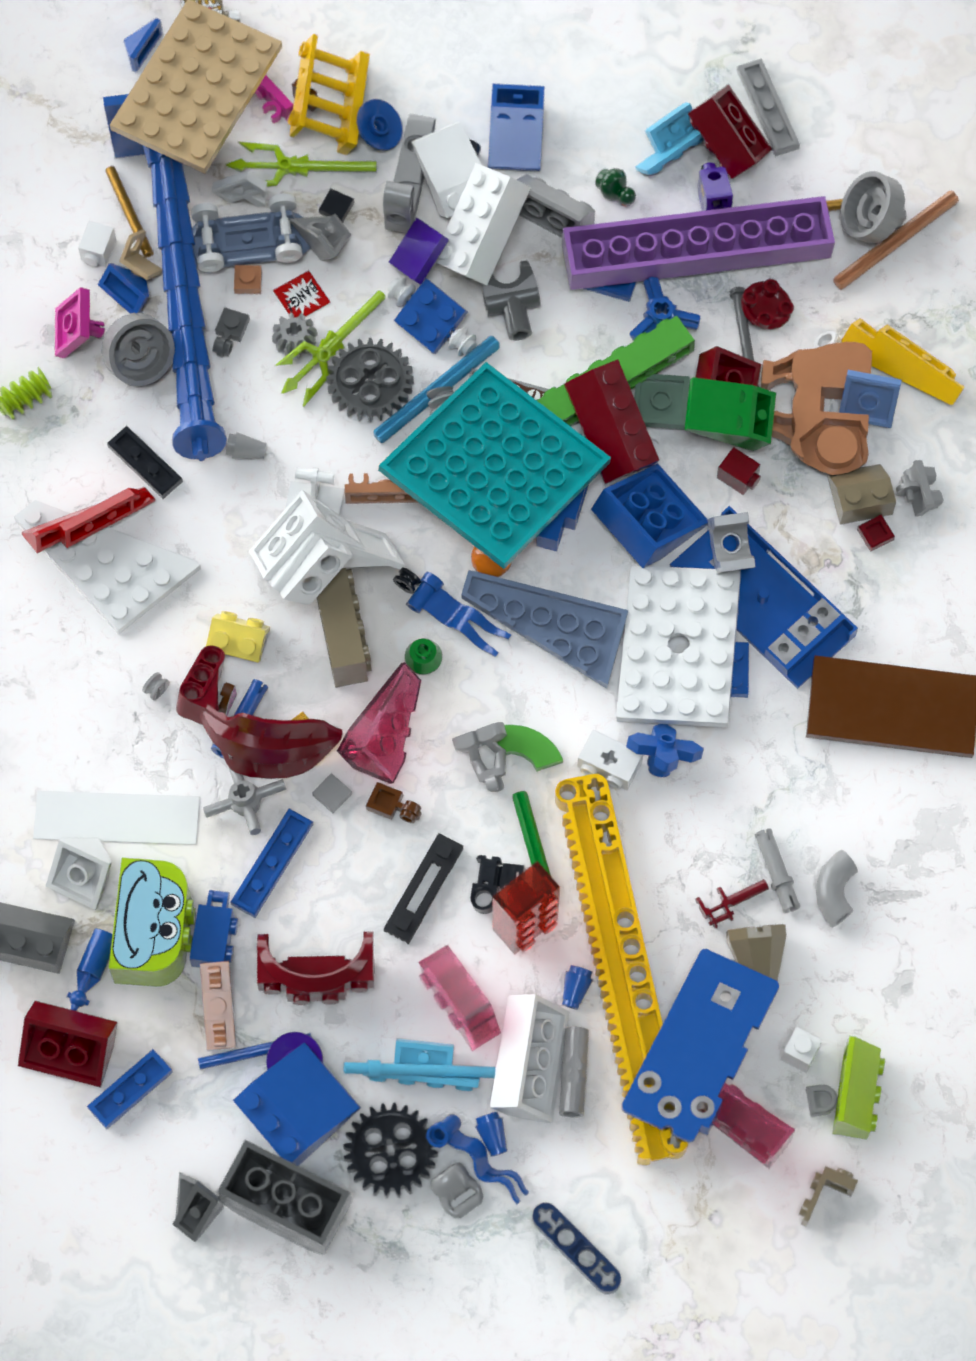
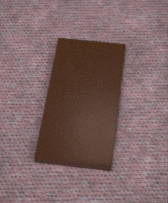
M814 656L806 728L807 738L973 758L976 736V675Z

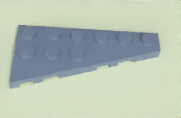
M468 570L461 599L606 689L608 688L628 610Z

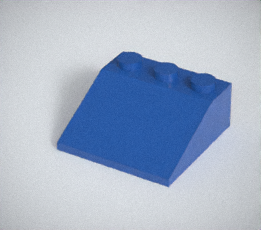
M658 463L603 489L591 508L593 513L642 568L661 560L708 525V519Z
M306 1043L300 1045L256 1078L233 1099L234 1103L278 1155L297 1166L303 1163L361 1109L359 1104Z

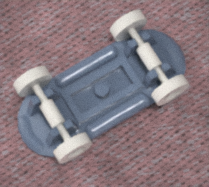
M277 194L269 199V207L272 212L218 218L217 206L214 204L201 203L192 207V220L197 222L192 227L195 239L193 251L197 268L203 272H215L223 267L271 261L290 263L301 259L310 249V246L289 221L290 218H303L301 215L292 212L296 208L295 197L291 194Z

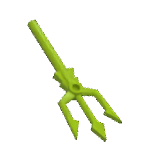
M239 141L237 142L252 153L255 150L274 151L277 162H245L241 158L226 163L227 167L240 172L246 168L277 169L273 180H265L267 182L266 187L277 186L283 176L289 173L295 176L298 173L308 177L309 171L376 172L377 169L376 161H311L308 158V154L299 158L296 155L289 158L283 154L279 145Z
M378 290L336 333L329 330L326 338L321 339L319 347L303 341L274 365L293 364V358L304 349L310 352L313 357L293 378H287L281 394L297 389L298 382L319 362L322 376L312 388H306L303 407H305L326 382V376L329 375L327 361L330 357L336 355L335 351L344 349L342 341L386 298L385 294Z

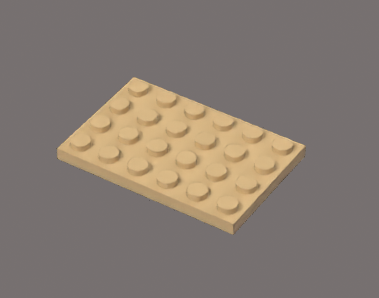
M187 0L110 123V129L206 174L282 49V41L197 2Z

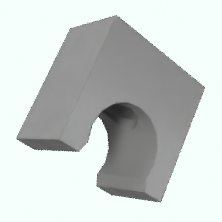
M748 512L715 516L708 519L714 569H716L717 573L755 568L754 556H751L748 542ZM726 536H731L736 540L737 546L734 551H727L724 548L723 540Z

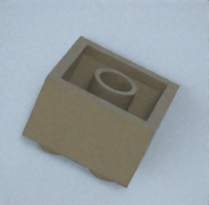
M881 464L861 467L853 472L842 475H827L840 525L873 519L881 514L883 517L893 515L896 498L890 477Z

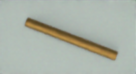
M107 167L105 172L132 232L135 233L143 230L115 167ZM145 235L140 249L143 256L148 258L154 252Z

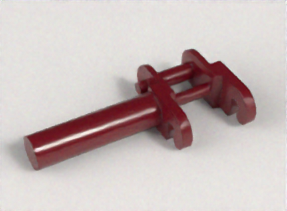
M763 879L728 897L723 889L718 887L716 889L718 894L721 895L722 902L711 909L704 906L700 897L695 898V901L699 904V909L704 919L709 918V925H713L717 929L718 923L726 919L733 921L732 915H734V912H730V907L768 890L769 887ZM723 908L725 914L714 918L712 913Z

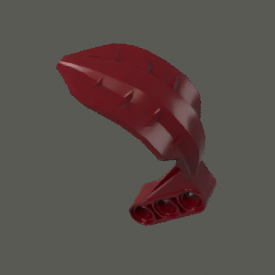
M206 646L200 651L179 689L176 704L178 715L203 725L212 742L221 750L228 767L233 772L244 776L276 779L303 774L316 766L342 739V729L327 723L325 720H274L246 713L227 717L225 713L219 712L218 681L221 678L225 653L217 646Z

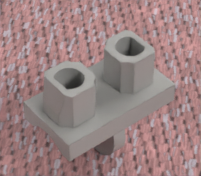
M915 460L913 466L903 472L904 475L901 476L902 484L896 487V492L898 496H906L907 502L912 503L915 516H923L929 509L938 508L944 500L939 490H930L929 485L936 481L935 468L924 466L922 460Z

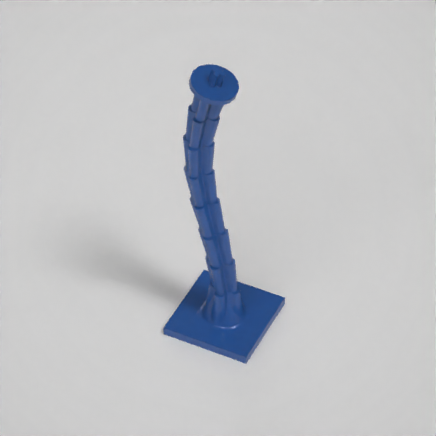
M128 94L103 97L115 158L145 155L148 167L151 168L153 207L156 208L158 249L162 250L163 291L167 292L168 330L172 334L175 347L173 372L176 373L177 408L180 409V426L173 433L172 446L175 452L182 457L205 461L204 459L213 457L224 449L227 437L224 428L215 422L212 408L214 397L208 373L210 362L203 332L206 326L198 288H201L193 251L195 239L187 205L190 203L183 163L112 131L110 123Z

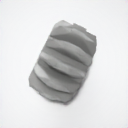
M292 312L289 314V319L280 316V324H274L272 342L276 344L278 353L284 351L286 356L303 341L316 346L315 337L317 336V329L313 327L311 319L305 320L302 313L297 318H294ZM306 349L302 351L307 355L310 353Z

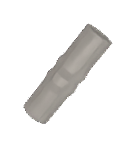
M583 1027L565 1028L559 1114L565 1117H582L584 1112L589 1030Z

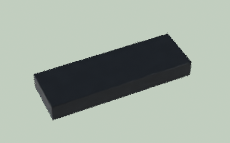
M125 426L107 442L108 448L162 499L183 482L182 477L128 426Z

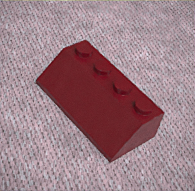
M618 359L594 368L564 383L585 438L611 457L610 463L600 472L604 484L653 466L659 461L655 447Z

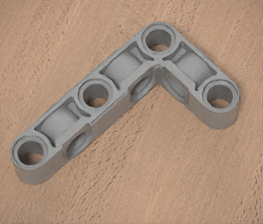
M409 114L394 182L387 181L384 189L383 212L385 230L407 233L415 220L425 176L416 153L411 152L414 149L411 141L433 133L435 131L436 118Z

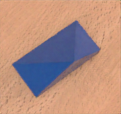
M153 19L124 39L131 69L136 73L163 34L160 19Z
M113 263L108 264L97 284L129 313H140L149 297L146 279L133 274L129 269Z

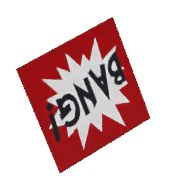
M309 270L273 290L287 313L290 314L292 312L294 318H297L301 313L306 317L331 303Z

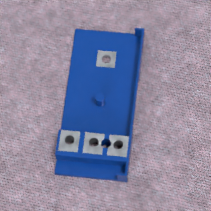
M728 506L721 513V516L737 514V512ZM747 524L751 556H754L755 568L741 570L736 630L798 689L812 677L814 656H835L856 636L858 627L756 530ZM709 530L670 563V567L714 569ZM726 536L723 540V546L727 551L735 550L737 543L733 537ZM770 551V552H771L780 562H782L800 581H802V582L814 593V596H812V595H811L797 580H795L777 561H775V560L768 554V552ZM822 613L826 615V617L822 618L818 614ZM813 622L816 626H810L809 624ZM804 631L806 635H801L798 632Z

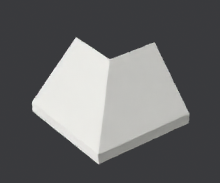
M61 838L58 842L45 886L96 910L112 863L99 838Z

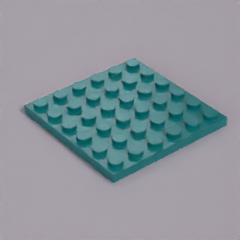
M485 362L379 464L378 471L505 569L610 463L611 457Z

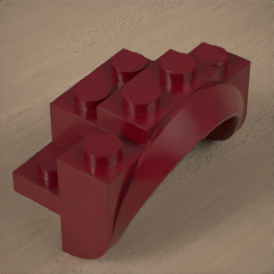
M373 931L363 932L361 948L353 960L346 959L345 955L288 957V961L278 963L269 950V934H258L257 986L258 990L264 991L265 994L276 995L280 994L281 990H286L287 1000L293 1001L295 1005H308L310 1001H322L323 1004L332 1005L338 1004L339 1000H346L347 989H351L352 992L362 993L367 992L368 988H374Z

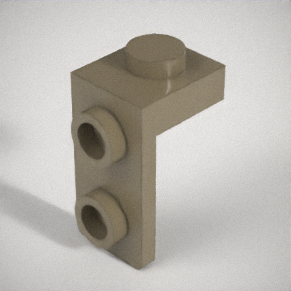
M825 1166L822 1174L816 1172L810 1186L811 1189L815 1190L811 1200L805 1198L799 1215L804 1217L801 1225L807 1226L824 1185L851 1197L858 1180L853 1178L854 1175L847 1170L837 1168L836 1171Z

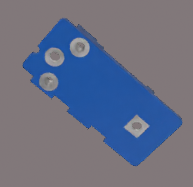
M702 949L622 1103V1111L660 1130L669 1127L673 1130V1136L688 1143L693 1142L699 1132L708 1136L723 1102V1099L718 1096L727 1078L734 1080L748 1052V1049L743 1046L752 1028L759 1030L779 990L778 981L711 950ZM723 993H728L731 996V1000L727 1002L722 1001L720 996ZM650 1084L653 1087L648 1088L645 1085ZM666 1104H673L675 1110L672 1113H668L664 1110V1106ZM704 1109L706 1110V1112L701 1113L698 1110Z

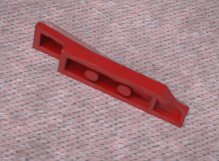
M145 487L138 489L127 488L98 504L27 529L21 533L37 554L60 541L68 548L155 502V498Z

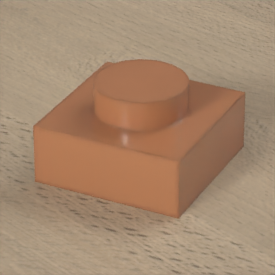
M235 265L234 293L261 294V265Z

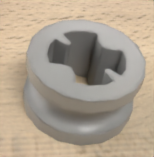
M156 672L146 681L142 691L145 694L150 693V698L156 700L166 691L170 682L168 679H162V675Z

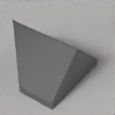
M179 1172L176 1218L172 1225L196 1242L224 1206L219 1197L202 1183Z

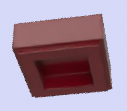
M882 514L857 527V531L870 552L895 539V535Z

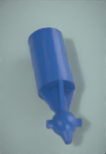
M94 929L76 970L77 990L67 994V997L70 998L71 1010L77 1011L79 1007L88 1006L90 1001L87 1000L85 993L102 978L110 959L112 933L102 929Z

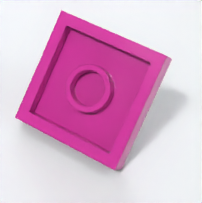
M80 287L55 308L56 357L66 358L87 341L90 336L96 338L103 336L105 328H103L105 326L104 322L90 319V289Z

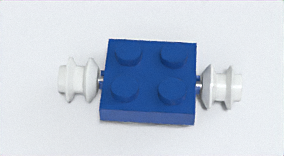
M405 277L395 278L389 284L387 297L389 299L396 297L397 306L405 305L394 321L432 353L436 354L448 338V348L453 349L457 347L458 356L467 355L476 347L475 334L467 336L466 327L456 330L468 311L429 279L426 278L416 292L414 284L405 285Z

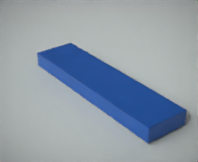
M291 809L287 810L230 902L232 906L256 918L314 825L313 821Z

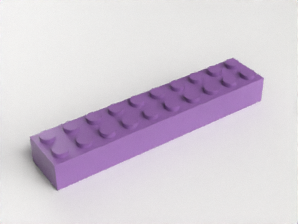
M825 196L563 228L562 249L570 290L640 282L652 276L664 279L831 258L835 245Z

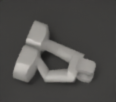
M503 722L493 723L452 739L457 752H469L470 762L479 782H485L487 790L492 792L504 789L501 777L506 774V750L496 743L507 736ZM486 745L495 753L494 767L492 769H487L481 760L478 748Z

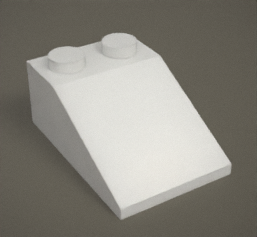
M460 121L411 141L438 213L445 218L453 216L475 164L481 165Z

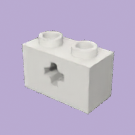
M593 729L578 756L577 767L585 775H602L606 778L608 785L614 789L619 790L623 788L628 791L642 764L643 755L634 753L625 744ZM609 759L614 761L613 763L611 762L609 765L604 764V762H608Z

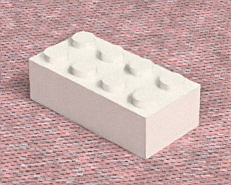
M476 163L445 231L444 236L449 241L435 263L487 286L531 187L510 176Z

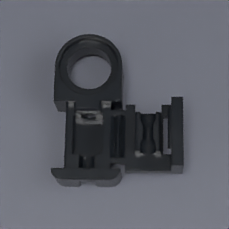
M485 855L476 857L477 862L480 863L477 883H472L470 900L473 908L478 913L488 914L494 911L498 903V886H500V889H504V886H512L513 890H517L521 894L523 893L526 872L524 865L502 863L501 858L492 856V859H488ZM517 872H519L517 885H515ZM488 893L492 896V901L488 906L481 907L476 904V899L480 894Z

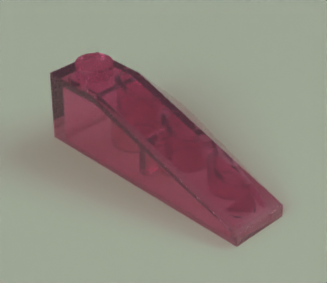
M405 662L397 667L346 732L337 749V752L353 769L389 784L395 782L405 762L407 754L403 751L405 740L407 737H410L412 729L408 725L411 712L416 710L421 679Z

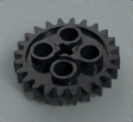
M381 1103L380 1112H376L371 1106V1116L369 1117L360 1113L362 1123H351L355 1133L346 1132V1138L352 1141V1143L343 1144L344 1150L351 1152L344 1156V1161L353 1162L347 1167L348 1173L357 1172L353 1178L354 1182L357 1183L364 1180L362 1189L365 1191L372 1186L374 1196L380 1190H384L386 1199H388L391 1191H395L396 1196L400 1198L401 1189L404 1188L409 1194H412V1184L421 1188L422 1182L420 1177L430 1179V1174L426 1168L435 1169L436 1163L430 1160V1158L438 1157V1151L430 1149L434 1146L427 1140L426 1134L428 1129H424L428 1119L424 1118L418 1121V1110L409 1115L408 1105H405L401 1111H397L396 1103H393L391 1110H387L384 1103ZM399 1128H406L411 1132L410 1136L404 1140L398 1139L394 1134ZM371 1133H377L382 1139L378 1144L371 1145L366 1142L367 1136ZM410 1144H416V1148L414 1149L405 1147L409 1146ZM388 1145H393V1148L396 1149L393 1156H389L387 1152ZM367 1152L376 1153L370 1157L365 1156ZM405 1156H411L416 1160L415 1164L410 1168L402 1167L399 1162ZM382 1161L387 1165V1168L382 1173H375L371 1170L372 1164Z

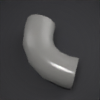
M844 850L834 854L821 868L816 883L817 904L831 927L840 924L853 912V908L848 904L844 896V888L846 882L858 872L854 861Z

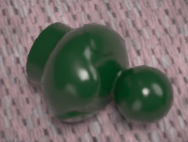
M618 168L603 169L598 173L595 185L606 199L612 201L619 199L623 206L631 205L636 200L635 191L630 187H626L627 177L624 170Z

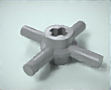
M229 768L234 784L230 787L228 799L203 807L205 816L208 818L232 809L234 812L245 817L250 834L257 835L261 832L256 812L260 808L261 799L286 790L284 781L281 779L258 788L251 782L244 780L243 775L235 773Z

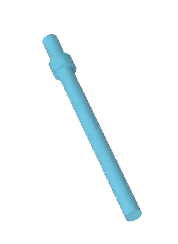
M367 1060L366 1063L344 1062V1074H366L370 1078H379L380 1075L495 1078L496 1067L392 1064L381 1063L380 1060Z

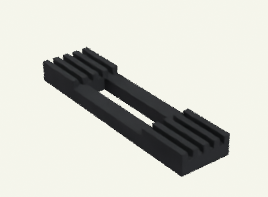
M440 833L437 834L387 921L384 932L394 935L395 938H399L407 944L411 942L423 921V917L463 851V845ZM435 863L436 866L441 868L418 909L413 913L406 908L431 864Z

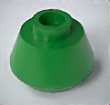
M425 638L410 643L404 655L407 667L414 673L421 675L434 672L442 662V651L438 644Z

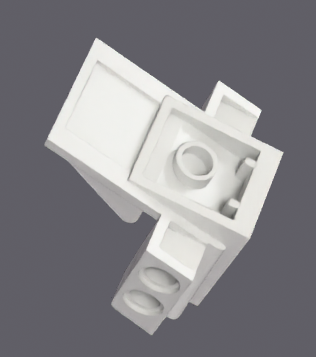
M303 490L300 491L249 551L263 578L269 581L272 588L278 591L284 600L302 604H311L342 568L390 566L401 570L405 565L386 533L346 520ZM330 556L327 560L322 561L323 558ZM312 577L309 582L303 583L306 578Z

